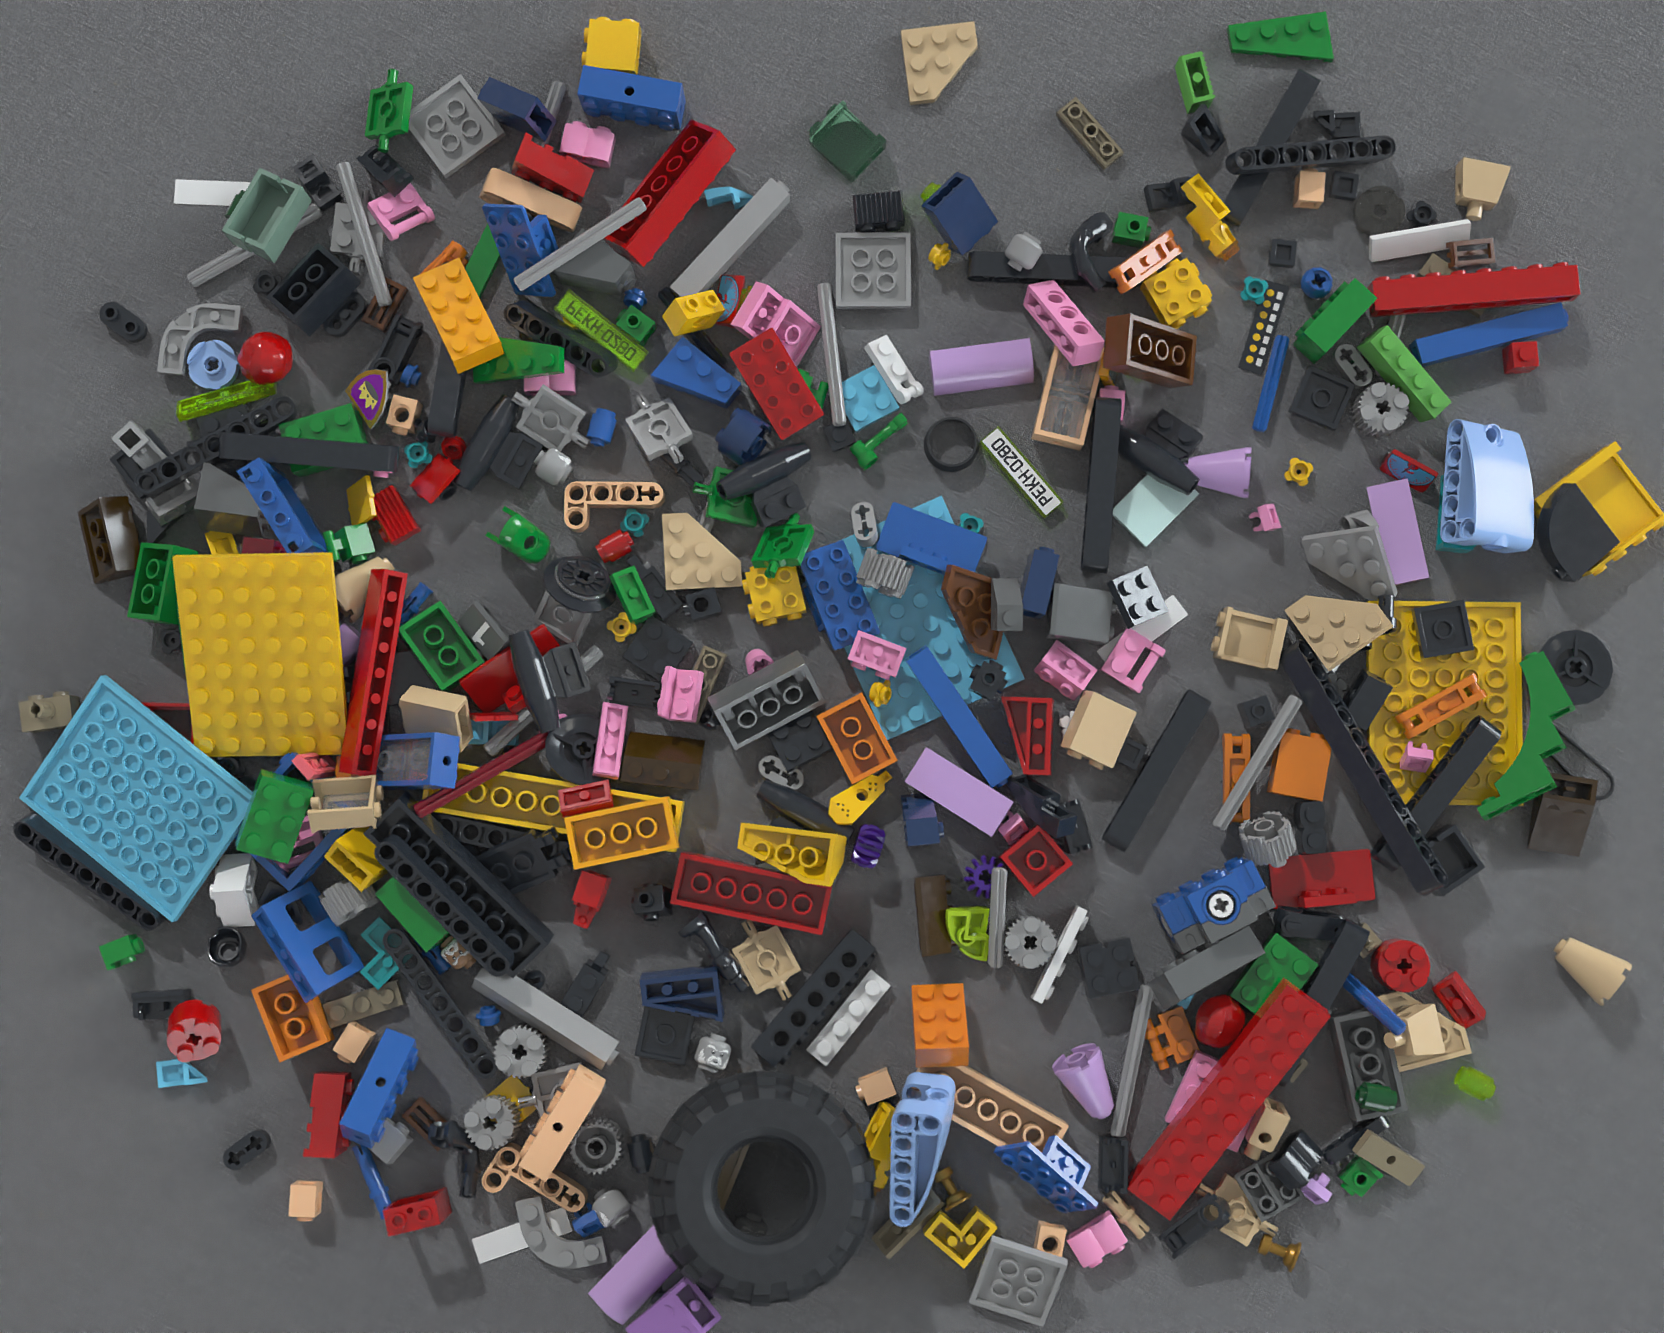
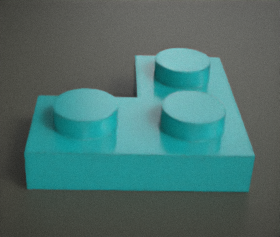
M378 917L361 934L378 954L360 973L377 990L400 969L384 948V934L392 928L381 917ZM392 933L388 936V943L392 947H398L402 944V938L397 933ZM413 954L404 956V965L414 956Z

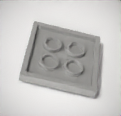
M461 74L410 111L408 129L445 178L451 176L506 136L491 113L477 99L478 96Z
M910 232L836 233V309H911Z
M992 1235L969 1296V1303L1043 1327L1066 1270L1067 1259Z

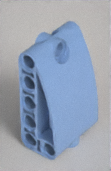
M1455 419L1450 423L1447 431L1440 529L1441 539L1444 542L1462 546L1481 545L1485 550L1505 554L1527 551L1533 544L1534 499L1532 480L1526 451L1517 432L1500 429L1496 424L1483 425L1461 419Z
M923 1072L909 1074L903 1087L902 1101L897 1104L891 1121L890 1219L897 1226L906 1227L913 1222L921 1210L934 1181L947 1140L954 1108L955 1082L949 1076Z

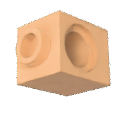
M1314 168L1300 170L1295 177L1294 208L1318 209L1324 202L1325 172H1318Z
M393 394L386 424L392 428L393 433L407 436V433L415 434L414 420L420 418L423 405L418 400ZM405 411L409 412V418L405 422H399V415Z
M352 1021L348 1023L333 1051L338 1053L337 1057L348 1064L351 1062L356 1063L361 1060L376 1033L357 1021Z
M887 1067L858 1078L859 1085L855 1086L860 1101L866 1100L867 1105L896 1095V1090Z
M297 1180L290 1185L289 1217H297V1221H312L313 1218L321 1213L323 1181Z
M1038 1220L1033 1248L1062 1257L1067 1232L1065 1226ZM1047 1238H1054L1056 1240L1055 1246L1051 1249H1045L1042 1246L1043 1241Z

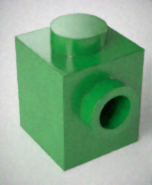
M1119 212L1115 220L1111 243L1141 248L1143 242L1149 240L1151 226H1147L1149 217Z
M630 305L628 309L624 308L616 319L618 321L616 323L618 330L642 348L657 329L656 323L633 305Z

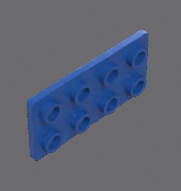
M484 204L482 210L514 293L516 295L555 296L556 291L549 274L523 291L519 290L514 282L516 276L559 249L547 215H537L530 222L523 205Z
M893 502L878 539L876 550L945 575L947 565H955L975 572L987 537Z
M840 540L807 552L800 565L806 580L801 585L818 631H826L833 650L852 645L858 630L873 636L880 633L879 627L863 587L856 583L857 572L845 542Z
M1057 1135L1049 1136L1042 1153L1028 1141L995 1148L994 1153L1001 1158V1161L1014 1169L1022 1180L1030 1183L1039 1195L1053 1203L1055 1209L1059 1212L1068 1213L1097 1208L1099 1203L1082 1189L1091 1166Z

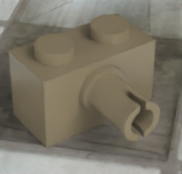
M69 691L54 692L53 697L44 698V695L28 696V701L19 702L22 732L39 733L65 729L80 707L79 696L69 695Z

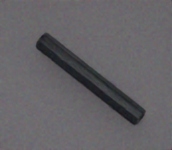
M669 287L663 288L658 293V297L667 308L677 298ZM703 330L688 333L702 352L721 368L727 364V359Z

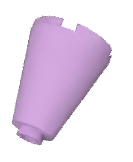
M1251 447L1189 457L1188 462H1184L1200 479L1198 486L1241 498H1248L1249 492H1244V489H1248L1250 485L1251 457H1246V454H1251Z
M1094 1043L1083 1044L1071 1049L1073 1054L1068 1057L1062 1054L1053 1063L1052 1068L1055 1075L1091 1117L1098 1119L1108 1117L1114 1108V1103L1099 1047Z

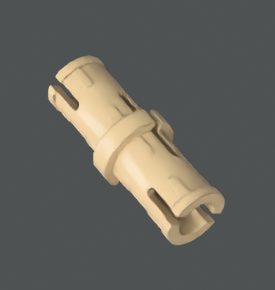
M1109 1191L1106 1194L1108 1197L1104 1196L1102 1202L1117 1216L1118 1222L1120 1224L1124 1223L1138 1240L1146 1235L1144 1231L1148 1233L1150 1227L1138 1217L1132 1205L1128 1206L1116 1191Z

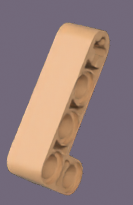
M491 168L479 196L489 204L523 205L526 212L531 216L547 215L551 225L568 232H574L582 211V207L577 203L497 168Z
M571 482L565 488L564 521L573 532H584L590 524V508L655 509L661 507L665 502V493L661 486L654 482ZM581 489L584 491L582 499L572 500L573 491ZM600 490H608L609 496L606 500H597L596 496ZM625 490L634 491V497L630 501L622 500L621 496ZM639 490H641L643 495H651L652 490H655L659 496H655L654 501H651L649 496H641L642 501H640ZM575 514L583 515L582 523L577 526L572 525L571 518Z
M508 1143L497 1152L482 1177L484 1189L488 1192L496 1193L513 1176L570 1212L579 1211L588 1199V1192L583 1185L556 1168L553 1169L549 1178H554L559 1182V1189L557 1190L550 1189L547 1181L545 1182L537 1176H529L525 1169L519 1166L523 1158L519 1156L522 1147L515 1143ZM504 1151H512L515 1154V1162H507L504 1159ZM490 1174H499L501 1184H493L490 1180ZM565 1186L569 1187L565 1194L561 1196L560 1193L564 1190ZM577 1193L579 1195L578 1200L573 1203L571 1201L572 1196Z

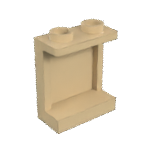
M1229 606L1224 608L1223 612L1220 611L1217 617L1216 626L1220 627L1218 636L1213 637L1211 651H1214L1213 658L1268 671L1277 670L1288 620L1282 618L1271 619L1237 611Z

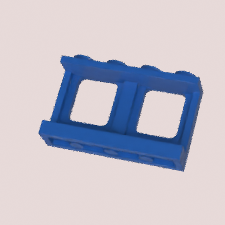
M311 881L266 903L251 915L305 1003H308L319 994L345 979L355 976L364 968L360 955L354 951L346 933L339 926L336 927L324 909L319 898L321 893ZM298 899L302 900L316 923L304 931L297 929L285 909L288 904ZM328 942L343 966L342 969L331 975H327L323 971L313 954V949Z

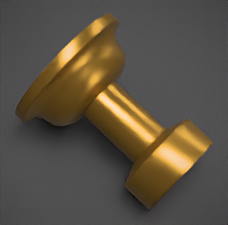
M950 1166L937 1172L934 1177L936 1183L942 1182L949 1195L945 1201L946 1211L972 1196L971 1193L968 1194L965 1190H957L951 1179V1175L954 1172Z
M1264 1233L1257 1253L1265 1256L1268 1252L1282 1257L1283 1264L1288 1268V1272H1292L1300 1253L1301 1242L1289 1244L1286 1248L1272 1242V1236Z

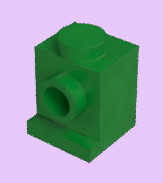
M132 934L101 945L99 949L107 971L136 961L135 956L142 954L145 951V946L141 938L137 937V934Z
M1356 1154L1337 1177L1343 1181L1340 1186L1352 1197L1356 1193L1362 1198L1372 1185L1384 1175L1370 1162ZM1364 1175V1178L1357 1183V1177Z

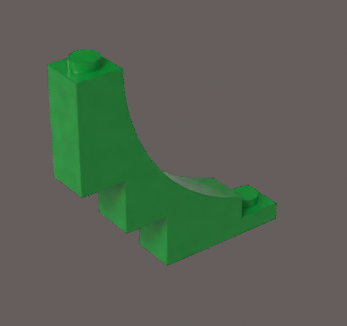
M1544 651L1539 653L1532 652L1523 658L1524 661L1519 663L1525 674L1530 694L1529 727L1522 748L1513 764L1494 783L1500 797H1489L1481 802V806L1477 807L1485 821L1557 787L1543 759L1567 747L1552 721L1576 710Z

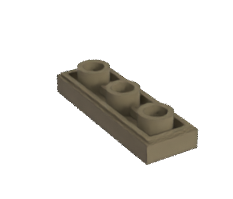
M1077 97L1073 98L1056 113V116L1103 170L1107 169L1124 154L1123 150ZM1091 130L1094 132V134L1089 135L1087 131Z
M705 645L693 669L704 673L703 681L705 682V687L701 690L697 720L694 723L696 725L699 724L701 715L708 703V697L711 696L728 656Z
M1369 1129L1366 1130L1352 1149L1358 1156L1409 1187L1425 1167L1422 1162Z

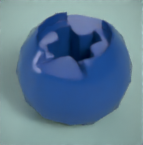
M1321 267L1311 268L1302 276L1301 289L1306 296L1312 299L1323 298L1332 289V276ZM1314 279L1316 280V282H1321V283H1322V284L1319 286V288H1318V285H1317V284H1314V285L1312 284V281H1313Z

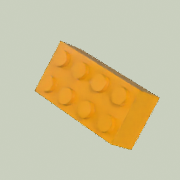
M460 258L413 277L418 293L458 374L504 354L501 341Z
M668 796L564 818L574 870L680 848L670 797Z

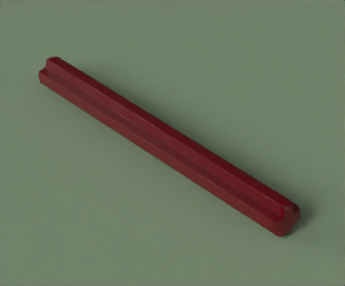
M548 732L537 734L456 780L455 789H441L414 804L415 813L419 818H423L544 749Z

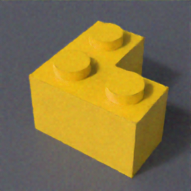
M975 1205L959 1225L940 1209L923 1227V1233L955 1262L965 1268L998 1227L993 1219Z

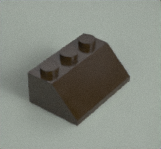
M128 496L99 497L77 512L94 584H101L134 575L140 552L139 532L134 525L133 507L129 503Z
M630 731L624 753L621 781L699 791L706 740Z
M944 874L913 877L921 956L952 953L951 946H956V943L951 940L946 927V909L953 908L952 905L947 904V895H951L950 879L945 880Z

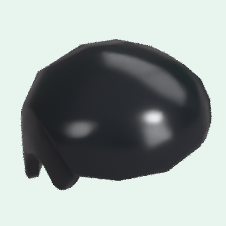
M219 927L217 933L208 939L207 954L210 961L221 968L233 967L245 957L247 943L243 934L233 927Z

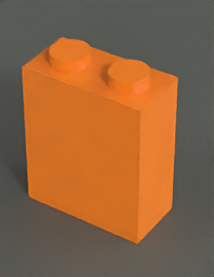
M1287 728L1273 752L1267 793L1322 802L1331 747L1322 734L1310 733V737L1300 735V730Z

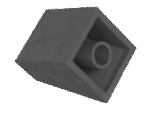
M581 228V230L578 232L575 238L584 233L586 230ZM598 241L553 271L558 282L562 285L616 296H622L626 290H631L636 282V275L631 263L601 241Z
M210 463L203 464L194 507L201 530L263 538L264 529L269 528V523L246 485Z
M1054 583L1048 602L1045 639L1106 645L1109 639H1113L1114 624H1110L1111 614H1115L1116 602L1112 599L1111 592Z

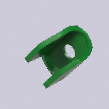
M504 506L502 511L511 518L504 525L499 538L490 532H487L485 536L529 564L541 562L550 550L551 541L549 536L523 516ZM529 536H533L534 542L532 546L525 549V540Z

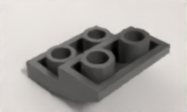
M1278 1151L1234 1175L1261 1223L1305 1198L1301 1189L1295 1187L1289 1190L1268 1167L1269 1162Z

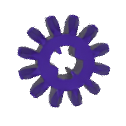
M862 825L854 843L851 861L863 868L872 869L875 867L885 841V831L874 825Z
M981 855V865H979L976 859H972L971 862L976 868H965L967 872L972 873V876L964 877V881H973L967 887L968 891L978 887L975 893L976 897L979 898L984 890L985 898L990 899L991 880L988 879L989 883L985 884L983 880H979V874L983 875L981 872L983 870L992 874L993 868H1003L1004 864L999 863L993 867L996 858L992 856L987 864L986 856Z

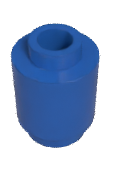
M602 408L596 409V412L592 414L586 435L590 439V444L598 447L611 444L617 422L615 419L616 413Z

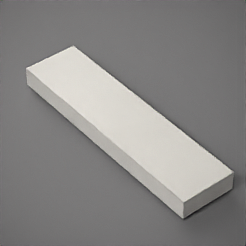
M1465 219L1372 235L1369 237V260L1376 262L1449 249L1446 248V243L1470 240L1471 222Z

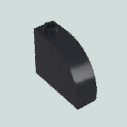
M1563 483L1548 497L1541 509L1537 524L1539 546L1544 557L1553 568L1551 570L1553 575L1561 581L1575 582L1620 543L1576 483Z

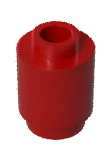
M619 529L600 540V544L596 545L595 548L604 563L609 561L612 563L632 552L631 546L634 545V542L627 531L622 533Z

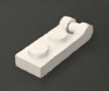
M887 335L868 343L864 347L898 403L904 404L910 401L911 397L916 398L923 394L924 390L921 383L915 381Z

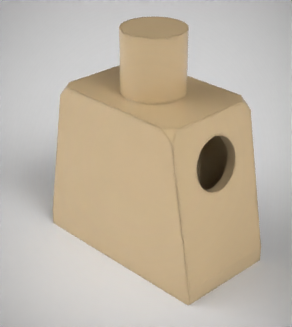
M1466 157L1461 159L1456 165L1455 203L1468 207L1466 219L1479 221L1481 220L1483 210L1489 211L1498 203L1511 166Z
M1415 1004L1396 1014L1406 1023V1030L1399 1036L1394 1035L1391 1031L1384 1035L1386 1046L1391 1049L1394 1048L1397 1056L1445 1053L1435 1004Z
M1267 1097L1256 1111L1245 1134L1248 1145L1244 1154L1249 1158L1258 1160L1263 1150L1271 1153L1274 1151L1290 1120V1116L1283 1103Z

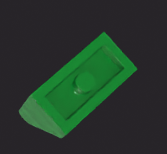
M635 566L609 576L630 623L641 624L656 612Z

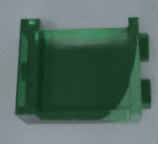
M841 101L838 105L834 104L826 113L827 117L821 123L817 121L810 128L809 144L852 183L886 149V139L882 135L878 134L876 136L847 109V103Z

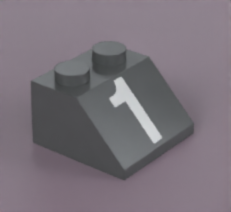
M478 600L470 606L458 621L462 627L461 630L469 641L472 640L478 647L476 650L484 661L491 659L510 646L509 634L490 610Z

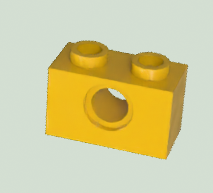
M714 290L675 298L662 317L675 337L712 328L724 313L725 308Z

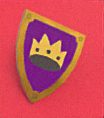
M378 369L365 371L359 374L345 390L370 429H373L384 412L386 402L392 400V394L388 392L391 383L388 381V371Z

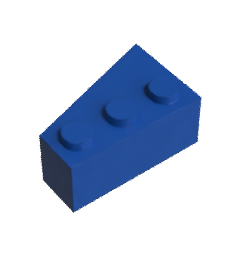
M684 337L678 341L651 374L653 382L669 386L682 393H688L725 409L731 405L743 390L738 380Z

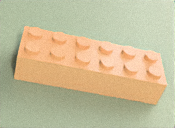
M969 1066L925 1067L916 1070V1072L940 1074L952 1078L955 1082L952 1120L997 1146L1028 1141L1042 1153L1049 1136L1057 1135L1062 1140L1069 1127L1066 1121Z

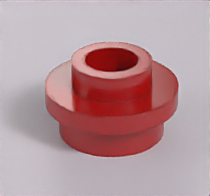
M455 436V438L445 437L441 443L443 454L452 460L462 457L467 447L465 441L458 436Z

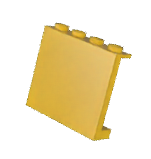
M1616 441L1606 445L1534 499V514L1539 519L1544 503L1563 483H1576L1620 541L1619 544L1582 575L1583 577L1590 574L1594 576L1600 574L1607 568L1605 564L1608 561L1620 559L1627 553L1625 549L1628 546L1640 544L1647 538L1645 534L1651 529L1656 531L1664 526V513L1619 457L1617 452L1621 450V447Z

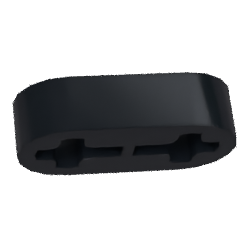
M256 1129L248 1133L224 1152V1165L228 1169L237 1170L248 1164L269 1147L271 1143L269 1134L262 1129ZM254 1137H261L263 1140L260 1143L261 1147L258 1145L250 1149L248 1145L254 1142ZM243 1150L245 1154L239 1158L241 1163L238 1161L233 1162L231 1160L234 1156L233 1153L236 1154Z

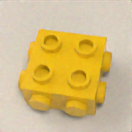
M607 17L589 19V28L585 27L584 43H587V51L582 52V67L587 65L638 75L642 33L639 22H635L632 19L614 21Z
M1187 258L1181 261L1178 259L1171 261L1162 272L1157 273L1155 271L1145 278L1140 287L1158 321L1175 329L1183 326L1186 323L1185 319L1193 315L1197 318L1208 311L1207 307L1212 301L1209 287L1206 284H1202L1198 277L1199 271L1196 265L1190 263Z
M752 566L749 568V572H745L746 579L742 580L745 595L750 594L752 604H748L750 618H756L757 624L762 623L763 627L778 624V619L787 617L788 621L802 618L803 613H807L796 566L778 568L774 578L772 576L771 578L765 576L767 568H754Z

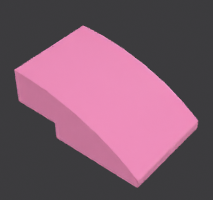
M757 281L731 322L733 327L750 340L769 328H773L796 367L821 328L817 322L791 300L783 298L769 285Z

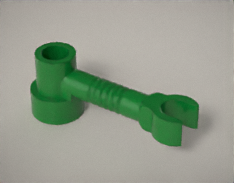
M902 412L865 444L859 440L850 447L849 450L857 458V464L863 471L869 469L879 459L873 449L880 445L887 437H890L908 424V419Z

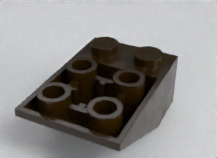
M1550 773L1557 787L1533 798L1527 849L1579 857L1595 807L1598 780Z

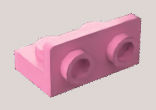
M858 630L848 660L852 661L851 666L862 671H865L867 667L876 670V676L889 680L890 676L896 678L907 648Z
M1056 640L1036 666L1034 672L1042 680L1049 682L1057 688L1062 695L1075 700L1090 682L1097 669Z
M666 666L661 679V695L657 703L658 716L669 721L696 723L704 673L696 670H680L672 666Z

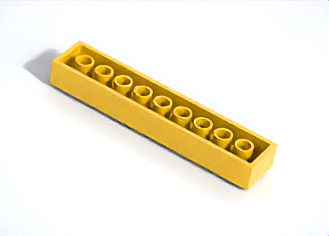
M457 763L456 780L479 767ZM503 771L433 812L545 831L555 827L558 833L567 834L565 821L560 812L558 790L580 785ZM424 789L422 800L441 789ZM611 789L614 807L661 798ZM670 799L679 839L685 802ZM676 848V849H671V850H666V851L676 852V851H677V848Z

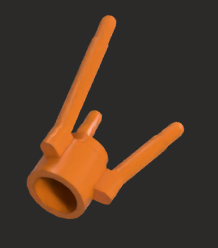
M451 241L443 252L420 274L457 258H460L465 267L468 263L465 259L468 252L459 243Z

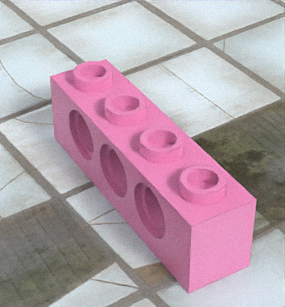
M1055 280L1029 284L1023 303L1024 307L1070 364L1078 366L1099 361L1105 340Z

